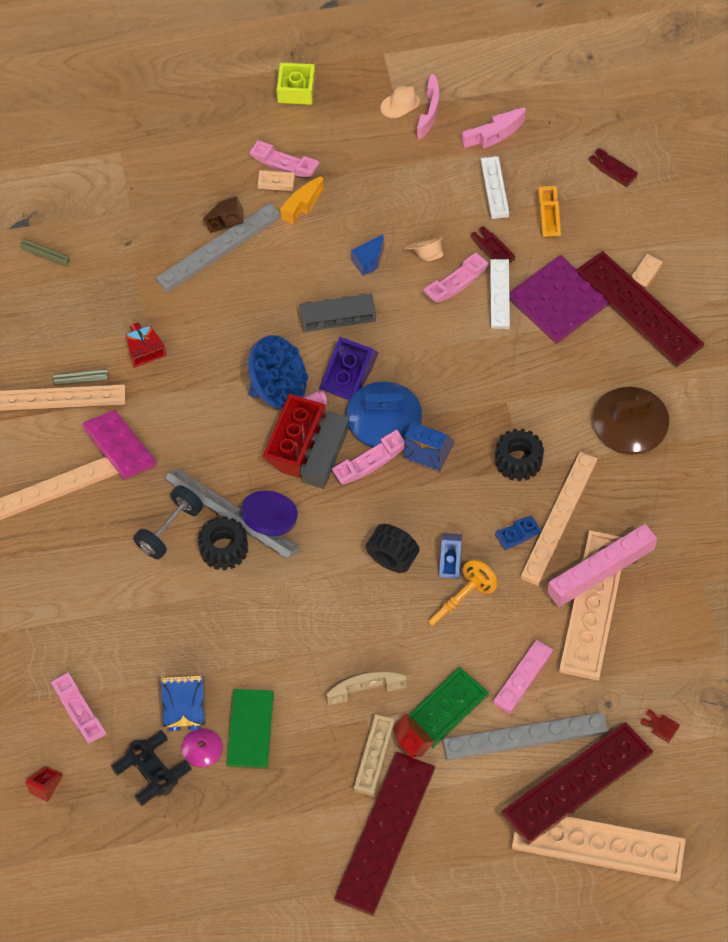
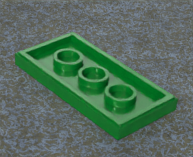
M459 667L416 707L409 716L433 739L434 743L430 746L433 749L489 696V692Z
M233 689L227 767L268 769L274 691Z

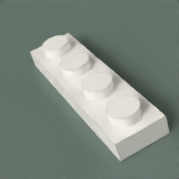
M499 157L481 158L491 219L509 217V209Z
M491 259V329H509V260Z

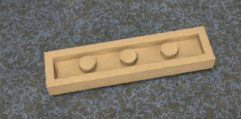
M375 714L354 786V792L370 796L375 795L395 719Z

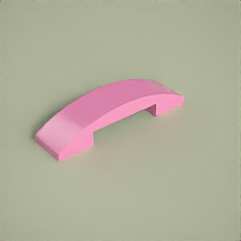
M434 74L430 75L427 87V98L432 99L428 115H420L417 139L423 138L429 132L438 114L439 87Z
M259 140L249 152L253 158L264 165L280 172L295 173V176L299 177L312 176L320 164L319 161L305 156L301 160L275 151L273 145Z
M474 253L463 261L462 267L441 282L436 280L426 287L423 292L436 303L449 299L471 284L487 268L489 263L479 254Z
M397 430L393 431L381 439V444H378L352 461L347 459L332 468L341 485L353 482L372 473L399 454L405 448V441Z
M66 673L51 682L53 689L85 741L90 744L106 735L105 730L90 710L70 674Z

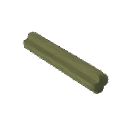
M23 239L20 243L21 249L61 265L67 266L70 262L68 255L30 240Z
M107 369L53 375L54 385L108 379Z

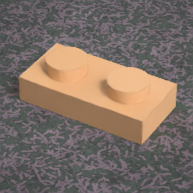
M259 171L258 189L293 191L295 173Z
M646 254L631 277L646 290L662 267L663 261Z

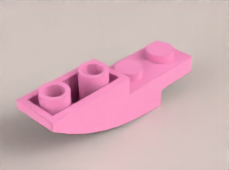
M525 107L498 114L492 117V123L462 132L463 147L467 148L481 143L482 147L486 148L504 140L514 133L525 121Z

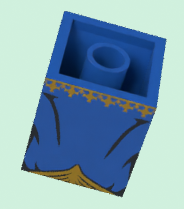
M412 421L405 435L404 460L440 473L454 445V440L447 434Z
M205 676L161 678L163 727H168V731L181 730V726H189V730L201 729V725H206Z

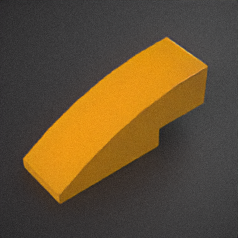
M320 176L294 192L280 209L281 220L294 225L301 212L309 214L324 189V178Z
M557 186L539 187L538 203L542 236L559 237L561 236Z

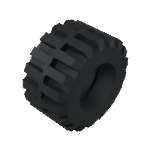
M522 428L521 431L513 429V432L507 431L505 436L501 435L500 440L497 441L495 464L498 466V471L503 472L504 477L509 476L510 480L513 481L514 478L522 481L523 478L529 480L530 476H536L537 472L541 470L544 455L543 443L539 440V436L533 435V432L530 430L525 432V429ZM523 451L529 456L517 459L511 456L510 453Z
M224 516L223 519L215 517L214 521L210 519L208 525L204 524L202 530L199 531L198 544L200 555L209 567L214 566L216 570H219V568L227 570V567L233 569L235 564L240 565L242 559L245 560L246 553H248L247 534L245 528H242V524L240 522L236 523V519L231 518L229 520L227 516ZM220 539H230L233 541L226 548H218L213 545Z
M379 524L365 546L373 560L384 568L397 573L407 572L420 552L419 545L408 533L390 524Z

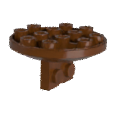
M621 387L608 392L598 401L594 410L593 425L599 439L609 448L624 454H641L653 450L664 440L669 428V414L664 403L652 392L638 387Z

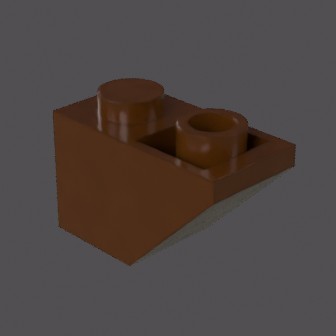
M236 196L219 202L203 217V220L209 232L213 233L243 223V208Z

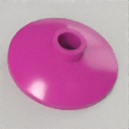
M202 728L190 732L182 743V754L185 760L195 767L213 765L218 761L223 751L221 738L217 733L209 729ZM205 743V746L199 747L198 744Z

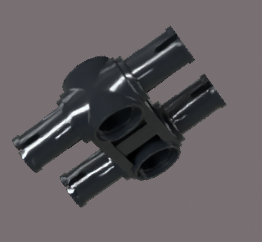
M162 730L148 740L134 741L126 751L125 756L111 765L112 770L117 776L131 766H135L149 783L148 787L135 795V799L140 806H143L155 796L161 797L162 795L170 794L174 786L177 785L178 780L192 771V767L186 760L171 770L167 769L154 753L156 748L168 741L167 736ZM139 750L144 751L141 755H135ZM163 780L168 781L166 785H159Z

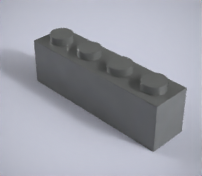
M372 294L344 296L337 299H324L322 301L299 304L303 332L376 322V310Z
M328 411L326 417L321 419L320 432L315 434L314 446L307 453V463L301 467L300 475H302L303 483L325 489L332 468L348 433L350 417Z

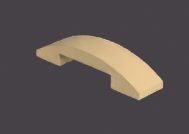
M372 672L349 678L327 693L328 706L347 702L348 693L385 685L387 692L407 688L406 676L393 672Z

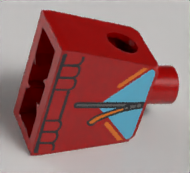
M138 322L130 326L131 332L126 334L133 368L166 357L165 346L151 326L142 328Z

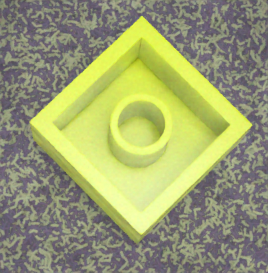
M280 63L277 85L278 103L312 105L315 85V64Z

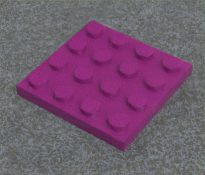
M561 255L509 292V301L555 344L559 343L608 306V301L603 298V295L598 293L591 287L589 282L578 275L577 269Z

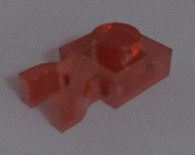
M648 709L646 715L651 717V720L642 718L640 724L645 727H652V734L670 743L680 724L663 714L659 718L654 711Z

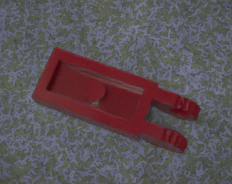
M601 148L595 152L597 157L594 155L589 157L590 163L597 167L599 171L625 187H628L638 177V172L608 155Z
M482 226L479 228L481 235L484 237L483 239L475 231L470 234L472 240L491 259L509 260V263L515 260V255L486 227Z

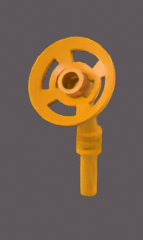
M470 560L464 565L463 575L468 584L454 597L451 596V600L448 599L447 603L445 602L444 606L428 620L432 626L440 621L449 611L452 612L453 609H456V605L459 606V602L473 589L482 594H491L496 590L498 585L497 577L487 564L479 560ZM469 567H473V569L467 572V569ZM480 569L488 575L489 579H486L485 575L480 572Z

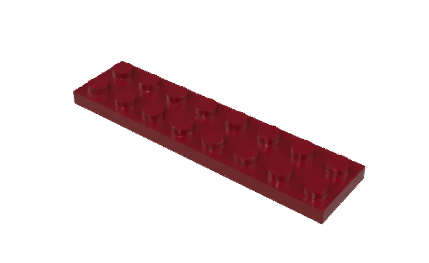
M601 251L576 270L578 275L589 282L591 287L598 293L603 295V298L608 301L609 306L675 367L681 365L704 347V342L604 251Z
M625 722L503 809L501 815L529 845L653 754V750Z
M400 752L396 753L335 895V902L374 917L436 769L435 765L411 758V756Z

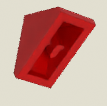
M44 766L26 780L29 793L48 802L62 779L63 773Z

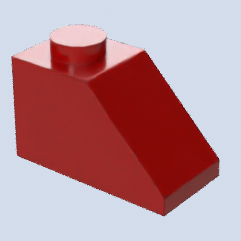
M407 713L404 714L393 728L398 744L411 758L422 757L434 743L433 739Z

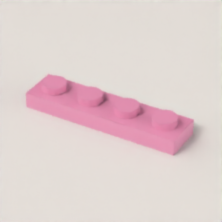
M536 640L494 699L493 704L511 714L553 654V649Z

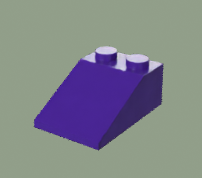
M339 337L319 389L350 400L363 387L372 371L379 352L370 347Z

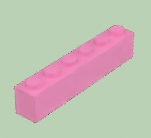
M646 524L642 525L551 580L547 593L557 606L561 607L653 551L656 546L657 537Z

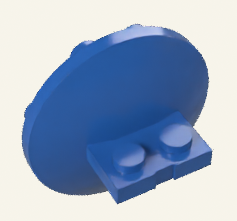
M269 335L256 341L250 350L248 358V369L251 379L248 395L252 398L260 396L264 402L276 409H283L289 394L303 398L306 391L308 374L306 373L298 348L283 337Z
M383 381L371 383L359 389L348 403L346 416L350 417L349 429L354 437L363 444L374 448L382 443V438L395 430L400 433L405 441V435L412 421L421 424L422 408L418 398L411 390L394 382Z

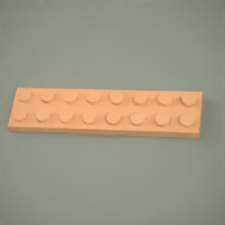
M589 530L583 561L622 537ZM621 570L575 598L561 660L560 673L599 681Z
M566 817L529 845L515 831L512 849L679 881L686 839Z

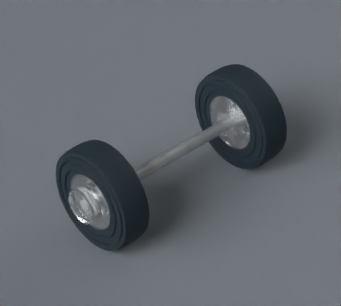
M178 485L171 492L170 496L178 506V509L156 535L146 529H140L134 536L136 545L154 559H160L166 553L167 548L158 537L178 513L183 510L189 515L196 516L203 509V503L200 498L184 486Z

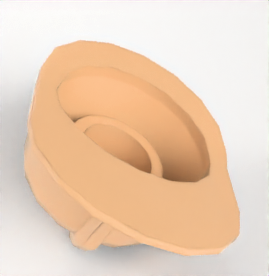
M399 86L391 96L382 102L381 111L386 117L399 118L417 108L420 104V98L414 92L412 86Z
M444 236L411 243L404 246L403 249H414L422 260L433 261L443 256L441 239Z

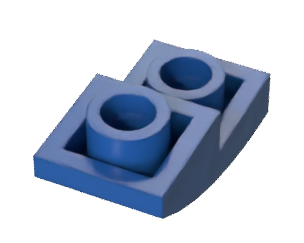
M529 516L515 521L513 526L498 530L495 535L504 550H507L538 535L541 529L534 518Z

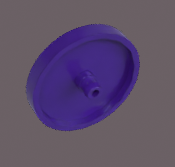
M265 490L254 492L245 498L241 509V516L245 524L252 530L264 535L278 536L286 534L294 528L298 511L295 504L285 495Z

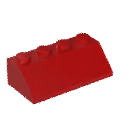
M289 394L263 453V458L280 472L300 478L301 467L303 464H306L307 453L314 445V436L320 431L321 419L326 416L325 404Z

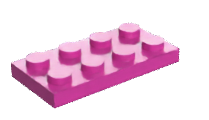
M116 410L83 422L84 430L124 480L156 467L157 461Z

